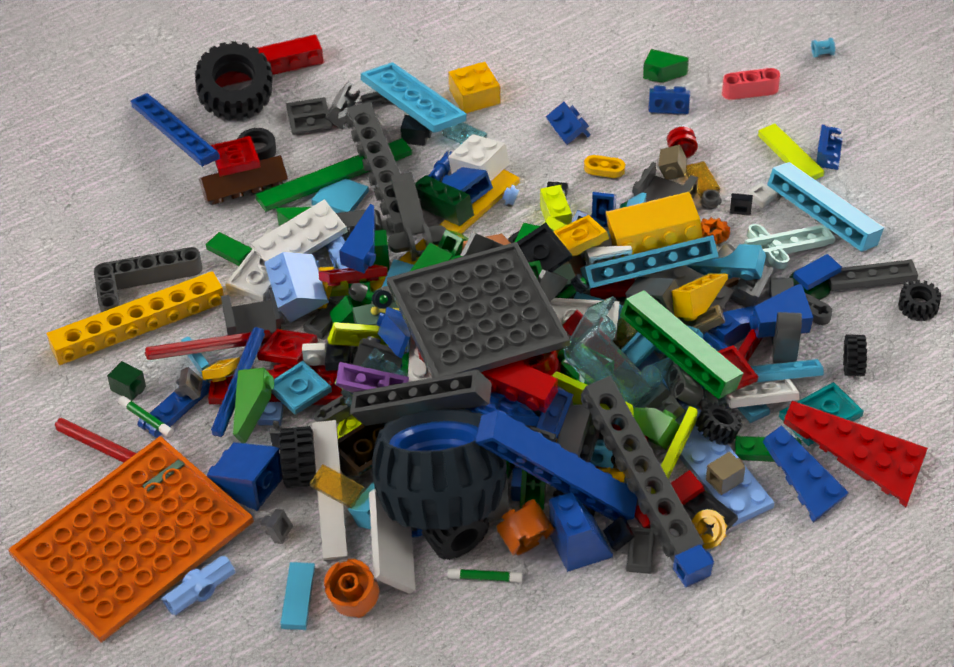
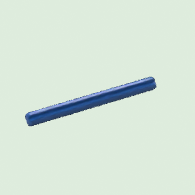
M254 327L211 428L213 436L222 437L226 431L235 409L238 370L251 369L265 336L263 328Z

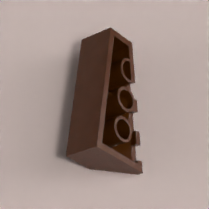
M279 155L261 160L260 168L221 177L219 173L199 178L205 202H211L212 205L224 202L223 198L228 196L236 199L243 197V192L249 190L254 194L264 191V186L271 185L273 188L283 184V181L287 180L288 176L282 156Z

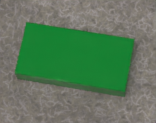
M218 232L205 244L206 250L240 266L252 250L251 247L221 232Z

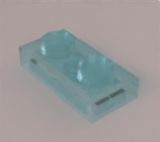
M463 122L442 130L444 137L460 144L465 142L472 134L487 138L486 132Z

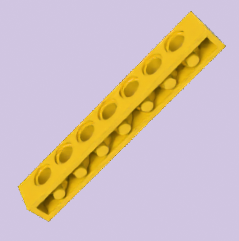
M211 271L47 332L50 348L59 365L71 362L221 305V296H224L223 287L214 272Z

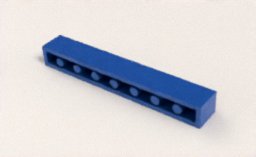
M495 410L481 416L475 443L565 494L573 492L582 504L612 521H615L620 516L626 518V520L634 519L637 497L635 493L629 490L627 483L620 482L613 478L611 474L599 470L594 464L582 460L577 454L569 452L562 448L560 444L546 439L541 433L529 429L524 423L510 418L503 411Z

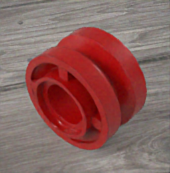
M677 127L667 135L668 147L680 145L686 158L696 153L698 144L695 133L691 128Z

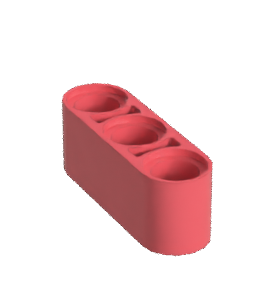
M774 68L728 73L723 77L722 96L729 100L776 94L779 91L780 72Z

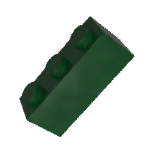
M427 175L415 183L421 209L458 226H461L474 216L469 194Z

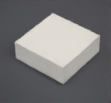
M760 183L747 192V195H753L752 201L761 208H764L777 198V192L764 183Z

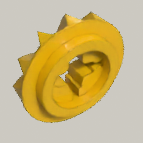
M709 509L702 510L693 517L692 523L704 543L702 547L704 549H713L721 545L722 540L727 537L725 533L728 526L725 524L724 517L717 511ZM706 524L714 526L712 528L714 536L705 534L707 531Z

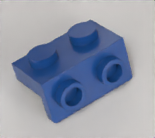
M655 85L654 88H650L648 111L652 113L688 114L690 90H686V87L683 86L666 89V86Z
M562 102L545 116L566 145L582 132L587 137L591 135L587 130L589 125L582 117L580 119L577 117L580 113L573 105L569 107L565 102Z

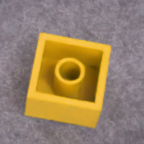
M486 62L448 71L449 91L463 112L469 113L501 104L500 84Z

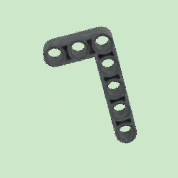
M187 247L98 264L94 268V277L100 312L120 306L119 289L198 275L202 271L199 250L194 247Z
M770 278L769 298L793 287V278ZM777 313L775 334L771 337L773 364L797 361L802 328L801 313Z

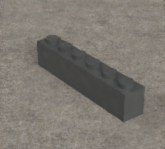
M478 370L357 391L353 392L350 414L363 425L368 426L395 421L403 415H410L423 410H439L441 408L461 410L485 406L490 403L492 383Z

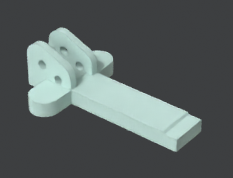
M752 224L747 231L749 239L745 240L744 244L761 245L766 254L764 265L768 267L773 266L776 269H785L789 261L788 253L834 244L836 237L824 225L770 235L763 226Z

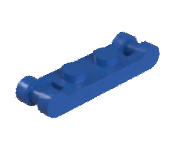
M203 380L201 395L194 400L188 395L180 397L173 392L154 408L150 414L171 427L209 393L210 383ZM139 418L138 427L143 430H149V433L156 438L162 435L157 429Z

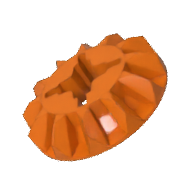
M712 217L709 220L702 219L701 229L703 237L713 235L715 244L723 243L729 238L730 227L727 225V221L721 222L720 218L713 219Z

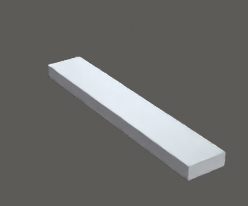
M336 420L313 422L323 560L348 559Z

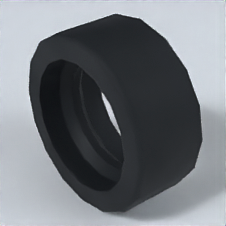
M247 129L237 138L251 136L253 144H267L264 148L256 150L259 161L276 155L275 137L267 129Z

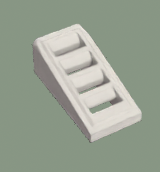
M591 247L585 250L586 266L612 260L614 256L617 259L621 258L623 254L624 257L632 255V247Z

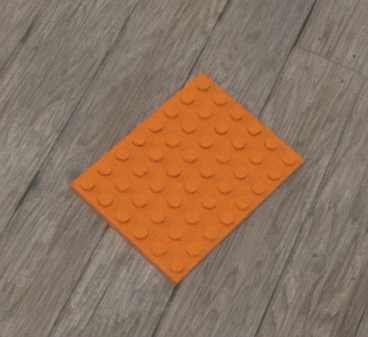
M159 436L10 547L8 551L35 580L102 643L183 579L188 572L198 567L250 526L254 520L251 514L165 439ZM178 459L185 464L179 470L176 468L166 470L162 476V483H149L143 488L146 482ZM174 471V474L165 479L167 473ZM155 485L154 489L147 492L148 487Z

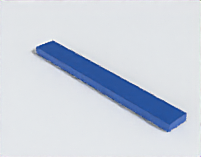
M148 93L130 101L131 106L201 167L220 159L218 151Z

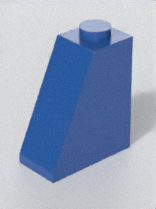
M802 284L795 285L756 305L753 315L750 316V327L755 330L757 338L774 336L778 312L801 313V334L810 333L813 322V315Z

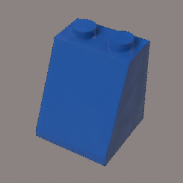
M234 442L228 450L222 453L220 460L215 466L209 469L207 477L233 500L258 511L283 479L279 448Z
M573 492L549 499V521L554 527V532L550 535V538L567 572L613 558V554L595 518Z

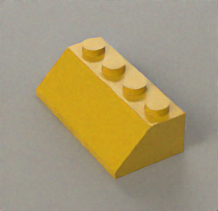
M690 192L606 212L612 246H631L632 255L703 238L700 218Z

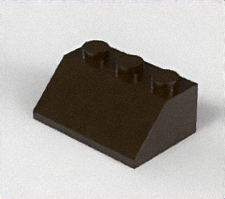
M388 422L368 426L361 424L338 439L340 469L345 476H360L373 467L375 442L379 431L384 429Z

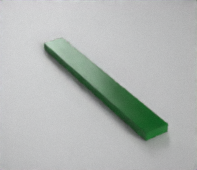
M402 138L388 143L395 161L412 155V149ZM356 155L257 193L256 200L264 211L267 212L316 193L321 188L343 179L349 180L369 171L364 169L362 162L364 157Z

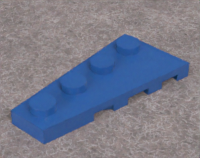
M782 425L764 438L763 443L777 466L783 469L789 485H793L798 493L797 498L802 506L805 505L810 512L809 517L813 523L848 495L849 492Z

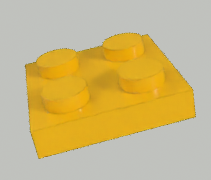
M590 215L553 231L572 256L580 255L583 251L599 246L602 242L609 239L607 231Z

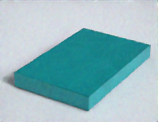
M834 382L798 401V403L852 422L862 417L864 412ZM789 406L779 411V418L783 422ZM792 430L807 446L816 443L810 438L805 439Z

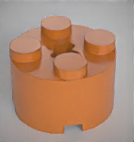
M535 499L526 502L522 509L517 512L515 509H512L502 516L504 521L496 526L498 533L512 555H515V553L521 555L540 544L538 541L542 536L547 539L554 532V527Z
M347 559L348 561L334 564L327 571L324 578L325 592L333 607L340 614L361 618L375 606L379 597L380 587L377 580L374 579L373 573L364 562L357 559Z

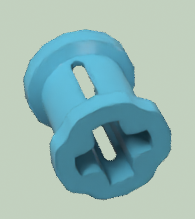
M828 38V40L824 41L812 40L811 51L813 57L816 58L823 54L834 55V39Z

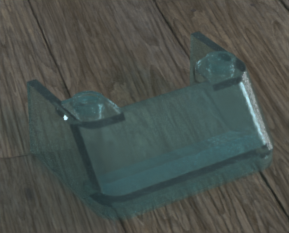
M612 296L588 307L570 338V346L564 349V356L567 362L589 384L611 376L624 401L632 404L634 408L660 386L673 361L670 358H666L645 366L640 371L612 342L616 334V328L613 321L607 316L616 300Z

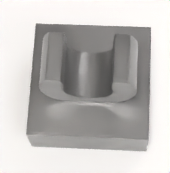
M184 368L181 370L180 378L176 380L179 388L175 389L174 392L180 397L188 395L192 400L197 399L201 395L203 379L191 368Z
M275 509L272 516H264L260 523L261 526H265V533L270 535L273 542L277 544H283L293 527L283 509Z

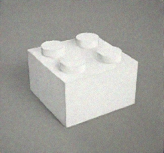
M474 134L448 156L452 174L462 167L487 170L490 181L510 164L505 143Z

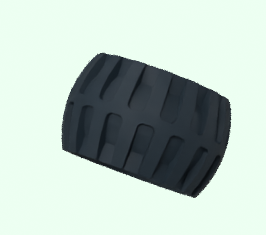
M441 408L439 410H423L418 413L403 415L395 421H390L385 425L384 429L379 431L373 452V481L378 498L392 521H397L405 527L410 526L422 530H442L466 526L479 519L482 520L498 508L505 488L507 465L505 459L475 443L480 419L484 414L474 413L466 409Z

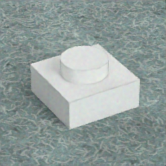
M325 343L302 344L303 361L308 366L325 365Z

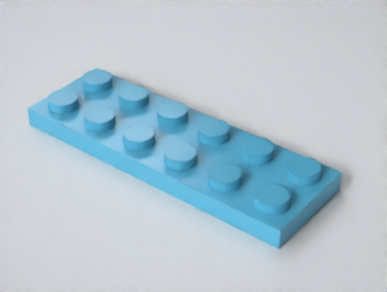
M393 62L361 73V81L433 133L466 121L467 114Z

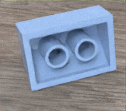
M282 252L264 262L277 307L290 323L329 302L323 282L319 280V270L315 257L312 254Z

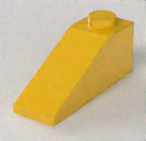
M709 273L672 290L674 316L684 318L685 321L698 319L697 316L708 310L728 280V274Z

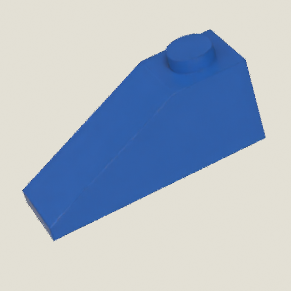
M372 204L368 206L339 250L341 265L365 273L367 268L374 264L376 258L375 210Z
M755 306L723 312L725 323L708 330V333L715 334L728 347L736 345L746 338L751 331L750 316L753 315Z
M386 307L385 313L380 312L376 325L379 326L378 335L397 357L402 358L410 339V331L401 312Z

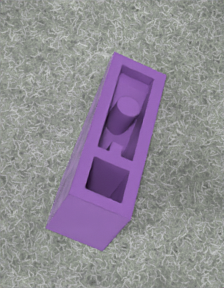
M340 362L336 385L353 393L407 383L409 377Z

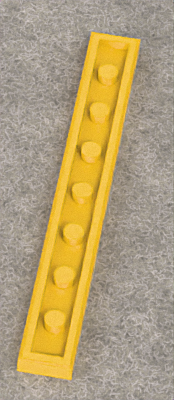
M503 169L491 181L493 188L472 204L474 216L461 226L444 220L439 225L445 227L446 230L462 234L503 198L506 188L511 189L512 185L517 186L520 183V177ZM424 238L415 245L416 250L422 251L426 249ZM409 251L399 259V261L413 265L416 263V261L412 262Z

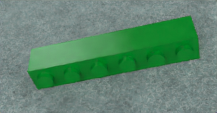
M644 290L626 298L620 317L718 400L737 390L744 373Z

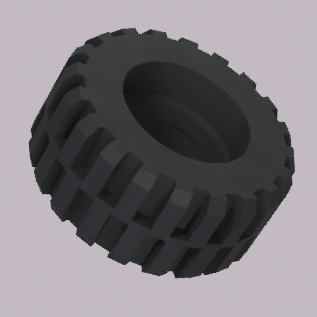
M231 41V44L223 42L219 43V47L213 46L209 48V53L205 52L201 56L195 71L196 92L201 105H204L209 113L213 111L214 116L218 118L223 116L225 120L230 121L231 118H237V121L243 120V117L246 116L247 118L253 117L254 112L260 113L263 110V106L268 104L269 97L272 95V72L267 57L263 53L259 54V49L252 46L250 48L249 44L244 42L242 44H237V41ZM236 71L248 75L252 82L244 89L231 91L220 87L216 80L227 72Z

